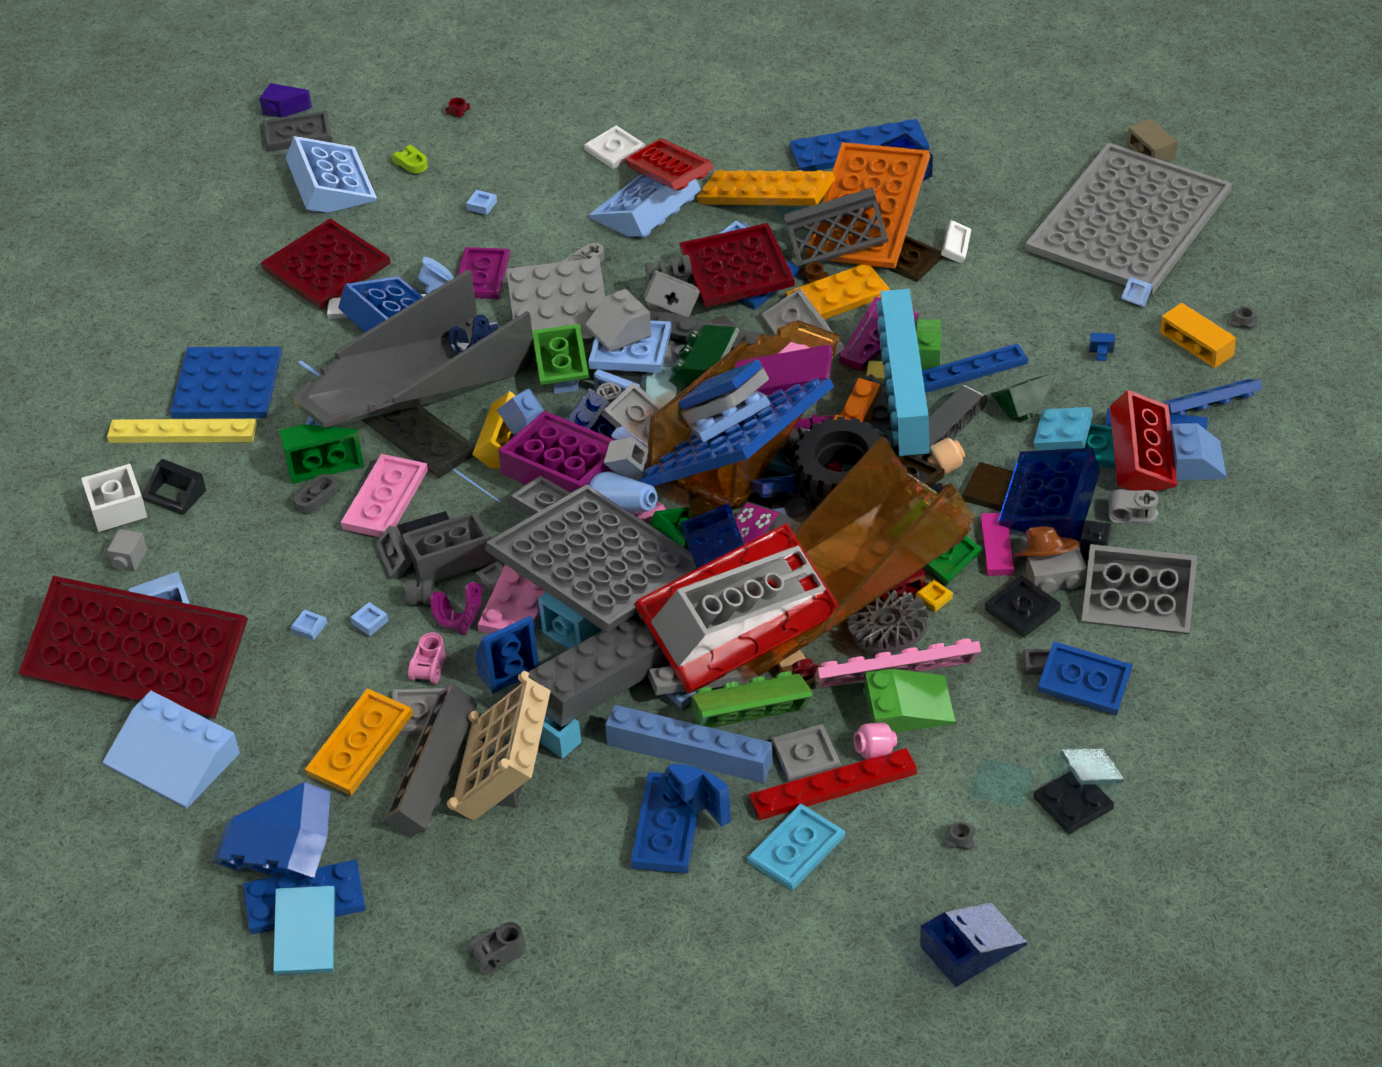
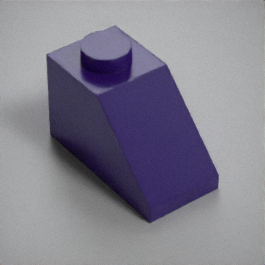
M270 83L259 98L262 114L283 118L311 109L312 107L309 90Z

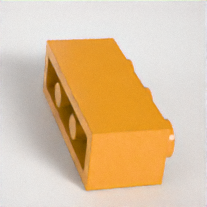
M1180 303L1162 315L1160 333L1213 368H1216L1234 355L1236 337L1185 304Z

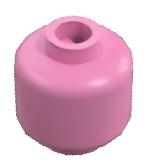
M885 722L863 724L858 729V732L854 734L855 750L865 759L889 755L892 753L893 747L897 745L895 731H891V728Z

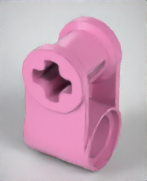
M430 632L420 638L414 657L410 661L408 670L409 680L422 679L430 681L431 684L438 683L446 660L443 639L438 633Z

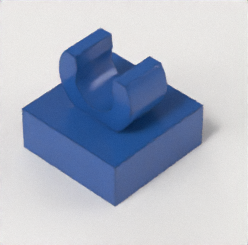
M1091 333L1089 352H1097L1096 361H1106L1107 353L1114 352L1115 334Z

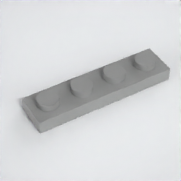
M754 661L704 687H722L723 684L738 682L739 685L747 684L750 679L760 677V673ZM672 666L649 669L648 678L656 695L686 691Z

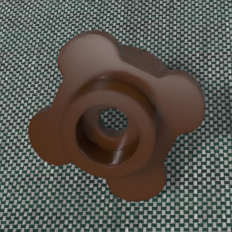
M811 262L801 271V276L805 277L808 283H812L828 277V273L824 272V266L821 263Z

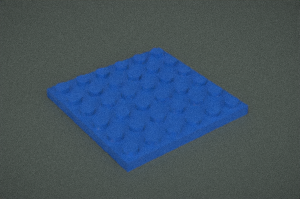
M815 378L804 386L796 384L785 392L782 389L777 390L767 397L771 405L705 442L700 440L693 432L690 433V439L675 445L674 452H669L660 457L659 460L661 462L659 464H654L645 469L644 472L646 474L638 481L656 486L746 460L830 391L834 385L830 378L821 381Z

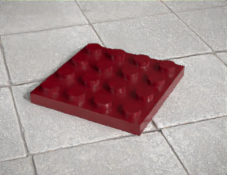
M331 218L260 262L262 270L320 309L328 305L329 300L342 296L345 284L365 281L391 264L388 255Z
M768 223L679 243L682 256L688 255L692 280L699 289V296L704 307L795 287V279Z

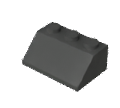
M476 511L403 534L407 550L413 561L415 573L420 582H423L425 579H433L435 583L438 580L457 576L463 572L482 568L496 562L495 557L485 551L486 542L491 539V536Z

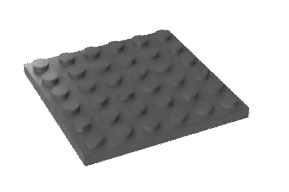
M587 484L486 542L485 551L524 576L606 633L638 613L634 603L639 598L706 564V561Z

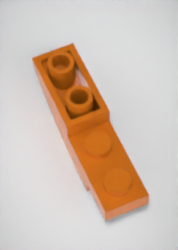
M858 378L841 414H836L833 420H836L837 417H845V419L851 420L853 417L859 419L862 423L865 421L870 423L874 417L873 408L883 390L881 384Z

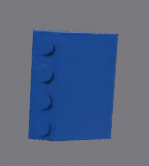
M399 276L345 284L338 308L347 318L355 322L362 331L367 332L423 296Z

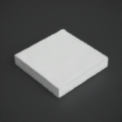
M614 126L584 144L586 152L612 169L624 163L625 157L645 147L643 142L618 126Z

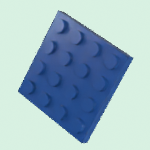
M187 347L170 411L171 417L267 418L282 354L281 347Z

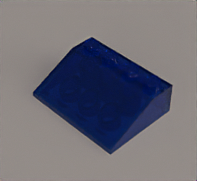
M1094 449L1021 451L998 520L999 525L1024 533L1033 527L1047 526L1054 528L1060 537L1080 541L1084 521L1087 518L1100 473Z

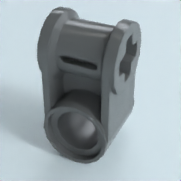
M505 922L484 935L475 937L468 944L467 951L479 963L478 969L482 974H490L524 954L526 944L522 928L518 923Z

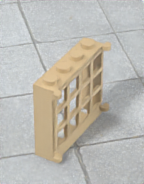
M526 671L518 675L521 684L483 713L480 718L477 711H472L468 715L469 720L472 722L454 797L447 801V806L471 820L479 818L532 778L550 690L528 678L529 673ZM511 733L509 743L502 748L504 738ZM486 735L485 742L480 740ZM496 744L494 755L487 759L489 749ZM506 754V758H503L499 761V759ZM481 756L480 763L476 762L475 760ZM491 765L489 776L482 781L484 770ZM476 777L474 785L469 783V781Z

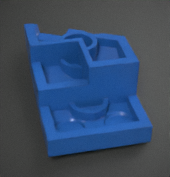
M671 764L662 773V778L656 781V785L670 801L680 796L696 814L706 809L721 827L731 822L729 786L714 774L693 766Z

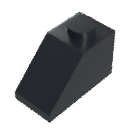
M1084 521L1080 544L1083 560H1089L1090 544L1109 546L1112 523Z

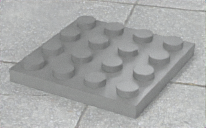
M599 257L506 269L513 319L528 311L531 317L532 330L580 324L583 343L594 342L595 337L586 329V323L605 297Z

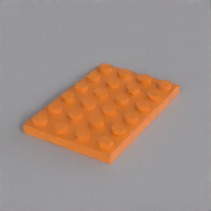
M842 142L833 168L835 180L825 193L822 203L873 187L889 242L827 261L896 268L929 162V150ZM874 208L864 210L861 217L871 220L875 214ZM847 215L842 217L839 223L849 227L854 218ZM858 220L852 230L862 234L867 224ZM821 223L817 230L826 234L831 224ZM836 227L830 237L840 241L845 231ZM874 227L867 234V237L872 239L882 236L881 231ZM813 234L809 244L818 247L823 238ZM849 234L844 243L851 246L856 244L859 238ZM827 241L822 250L826 252L834 251L837 244ZM807 248L805 253L807 259L811 258L815 251Z

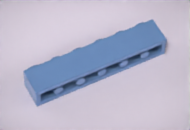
M614 705L605 724L607 745L760 783L765 782L773 763L772 742L619 705Z

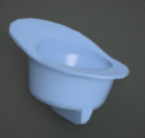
M429 257L422 259L423 265L418 279L425 286L426 293L429 294L454 278L451 272L439 262Z

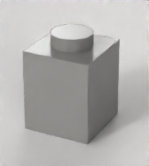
M119 529L107 549L111 567L121 571L129 570L134 572L147 552L143 533Z

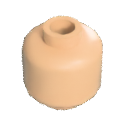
M945 438L930 446V457L926 458V460L943 468L944 475L961 467L963 465V458L966 456L957 440L953 441L950 438Z

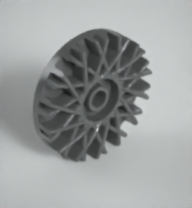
M893 590L891 594L889 591H886V599H881L877 592L876 598L870 596V604L868 605L862 599L861 604H856L857 611L851 610L849 621H847L852 641L862 650L875 654L883 652L896 653L910 648L925 635L929 626L927 609L922 599H919L918 596L913 599L912 593L906 594L905 591H903L902 597L898 598L896 590Z

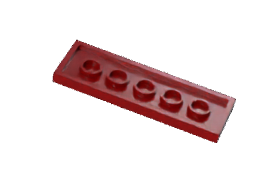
M663 138L624 158L628 167L673 190L686 188L689 182L706 177L708 172L714 169L710 160Z

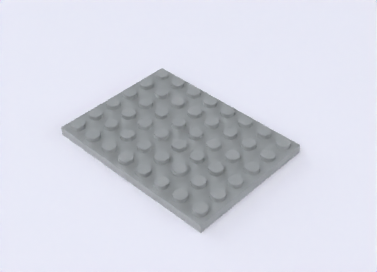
M1107 143L1025 243V251L1126 286L1129 277H1133L1152 284L1153 287L1150 295H1153L1231 192L1232 183Z

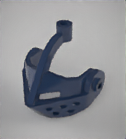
M481 314L473 318L470 343L467 333L463 328L459 326L452 327L449 330V346L452 353L458 355L498 329V323L496 321L489 322L488 318Z

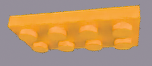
M862 264L785 292V297L801 288L824 320L871 303L876 296L881 298V291H888L890 288L871 266Z
M367 688L305 768L307 776L352 796L412 717V708Z

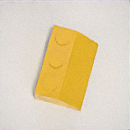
M510 391L491 404L472 454L489 468L500 469L498 450L514 437L497 409L516 396Z

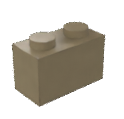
M1152 119L1129 127L1127 144L1135 152L1165 162L1176 158L1177 141Z

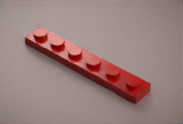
M904 748L894 751L889 755L870 758L749 794V798L760 821L791 812L800 803L808 807L916 775L917 767L908 749Z

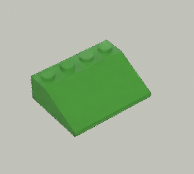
M791 671L776 674L774 679L766 680L764 676L752 678L749 680V684L739 685L738 682L723 684V689L712 691V687L700 688L696 690V694H692L690 700L695 724L714 728L801 711L805 709L813 695L800 674L792 675Z

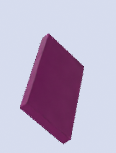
M829 344L736 361L735 368L758 359L766 371L769 380L757 390L764 395H769L780 389L785 392L796 384L804 386L815 378H818L819 381L829 378L833 350Z

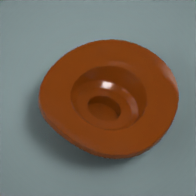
M1033 527L1026 531L1028 547L1015 553L1014 557L1057 555L1071 551L1080 544L1075 539L1058 536L1052 527Z

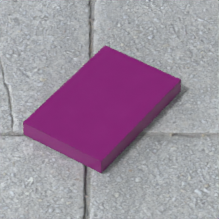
M465 247L457 276L466 270L471 271L475 298L499 299L511 255L510 249Z

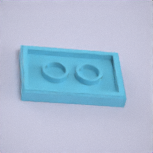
M800 803L747 857V862L793 891L845 837V830Z
M334 886L277 888L275 898L274 974L334 972Z

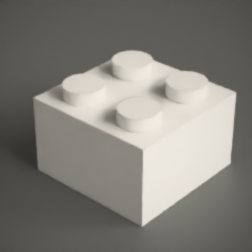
M130 464L81 478L98 532L147 518L143 499Z

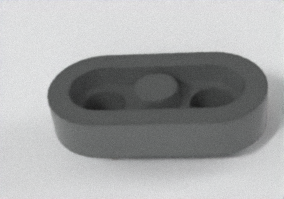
M321 474L315 477L295 493V508L302 513H310L318 509L337 493L336 478L330 474Z

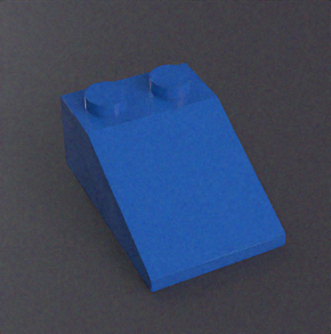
M531 616L482 637L475 656L477 670L492 694L519 682L518 675L521 672H529L539 666L534 624Z

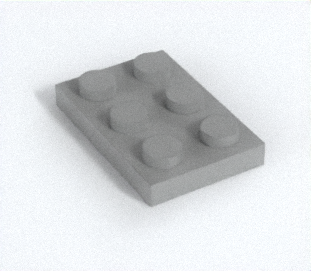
M634 382L609 404L601 414L616 428L623 426L661 456L667 454L689 431Z

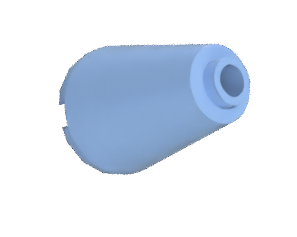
M613 472L598 473L589 484L590 487L633 515L652 510L656 506L658 499L657 492L653 486Z

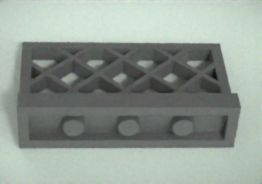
M873 187L784 214L799 269L806 267L811 262H824L889 242ZM874 208L875 214L871 220L861 217L864 210ZM848 215L854 218L849 227L839 223L842 217ZM858 220L867 224L862 234L852 230ZM824 222L831 224L826 234L817 230L818 226ZM836 227L845 231L840 241L830 237ZM874 227L881 231L882 236L872 239L867 237V234ZM802 229L809 231L804 241L796 238L794 232ZM813 234L823 238L818 247L808 243ZM849 234L859 238L856 244L850 246L844 243ZM827 241L837 244L834 251L826 252L822 250ZM805 247L815 251L811 258L801 259V253Z

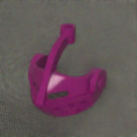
M470 582L466 585V606L463 614L456 613L451 609L446 594L440 591L433 592L430 596V603L435 620L445 628L458 634L466 635L481 606L482 586L476 582Z

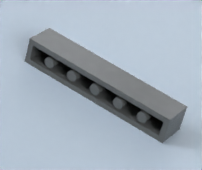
M454 683L438 693L384 817V821L410 838L419 832H425L432 822L430 816L441 801L439 796L441 790L450 779L449 771L459 758V754H457L459 747L468 736L466 731L472 723L468 715L475 711L479 702Z

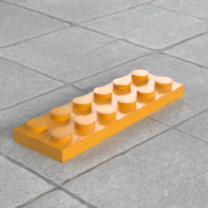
M718 170L713 173L696 198L698 204L814 206L819 204L834 182L835 177L833 171Z

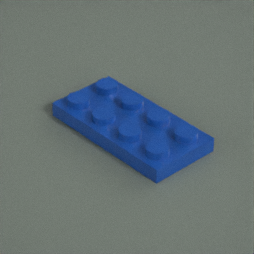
M648 772L631 858V867L633 869L688 873L699 813L696 814L680 796L670 801L656 785V781L662 778V773Z
M357 859L318 867L315 877L308 882L284 874L243 883L251 935L275 930V898L277 888L334 886L335 917L366 911Z

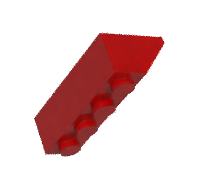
M1127 390L1110 405L1117 486L1131 491H1157L1175 488L1177 486L1169 406Z

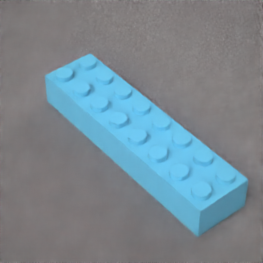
M910 289L881 291V301H877V314L879 316L877 322L878 334L880 335V349L883 350L882 364L885 365L884 379L887 381L886 394L889 397L888 409L889 413H891V430L896 429V431H892L893 446H898L899 456L930 453L929 417Z

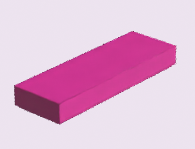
M1007 513L981 514L987 576L1013 575L1014 567Z

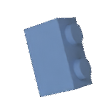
M1198 423L1172 424L1171 433L1177 480L1226 479L1220 440Z

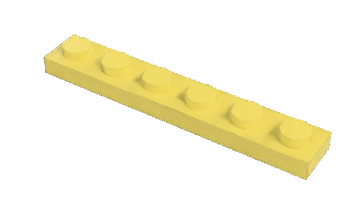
M121 419L111 421L107 438L109 443L253 442L257 424L255 419Z

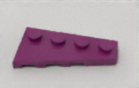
M877 296L874 298L842 351L839 363L861 371L868 365V361H873L883 351L880 349V335L878 334L877 322L879 320L877 301H881V298ZM913 311L914 321H917L919 313Z

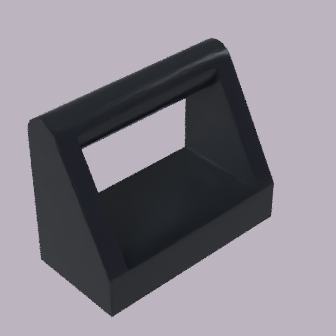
M161 459L152 472L142 494V499L184 515L206 492L203 475ZM164 483L186 491L181 503L158 495L156 492Z

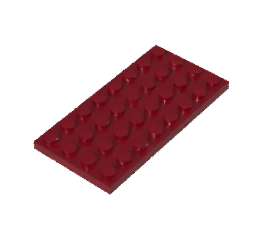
M53 575L18 674L26 678L140 702L150 691H153L200 716L216 719L248 618L245 615Z

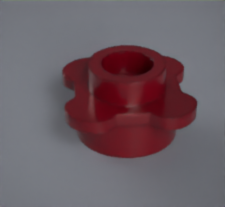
M456 97L448 102L449 107L445 108L446 114L462 117L466 110H469L471 107L469 103H466L465 99Z
M802 659L792 664L793 675L800 674L804 681H807L814 677L816 669L819 667L818 664L813 663L812 659Z

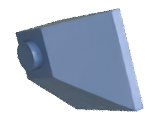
M530 389L513 397L497 409L513 436H516L538 415L545 411Z

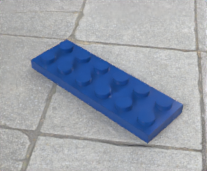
M918 119L790 141L791 152L798 169L802 171L834 168L842 142L929 150V143Z

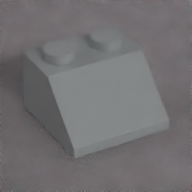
M626 289L620 290L604 297L587 321L586 329L610 352L651 336L650 312Z

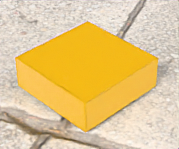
M932 580L916 593V597L918 596L919 599L923 600L925 606L936 612L953 599V592L937 581Z

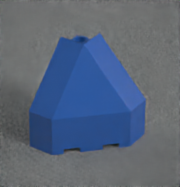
M303 782L233 817L226 822L213 863L239 872L249 868L271 877L282 873L304 882L312 880L315 877L327 840L330 791Z

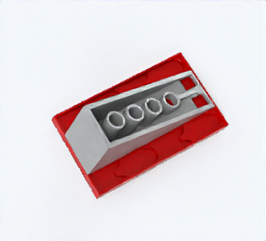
M787 523L639 598L634 603L688 694L800 637L802 634L830 621L842 612Z

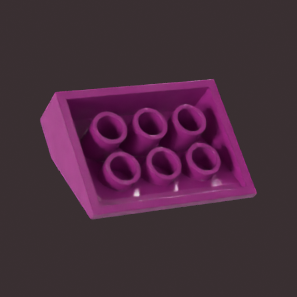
M543 411L498 450L501 474L526 485L542 476L572 493L586 484L589 485L596 474L611 472L612 469L605 465L604 461L610 441L615 440Z

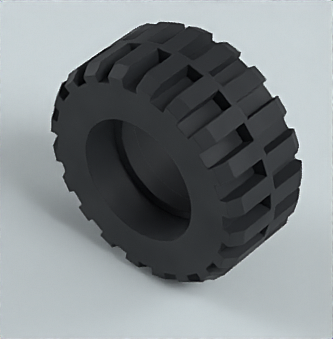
M837 417L836 420L828 418L823 420L821 424L815 423L810 426V431L805 430L800 435V439L796 441L794 452L792 453L794 484L799 495L812 507L816 505L818 510L823 512L828 510L832 514L839 515L840 512L853 514L855 510L863 511L869 508V504L874 505L880 500V496H884L887 492L888 485L891 482V450L889 449L887 439L883 437V433L877 428L873 429V425L866 421L862 423L859 419L853 417L851 420L845 419V417ZM840 459L852 460L861 464L853 470L844 472L831 471L823 467L831 461Z

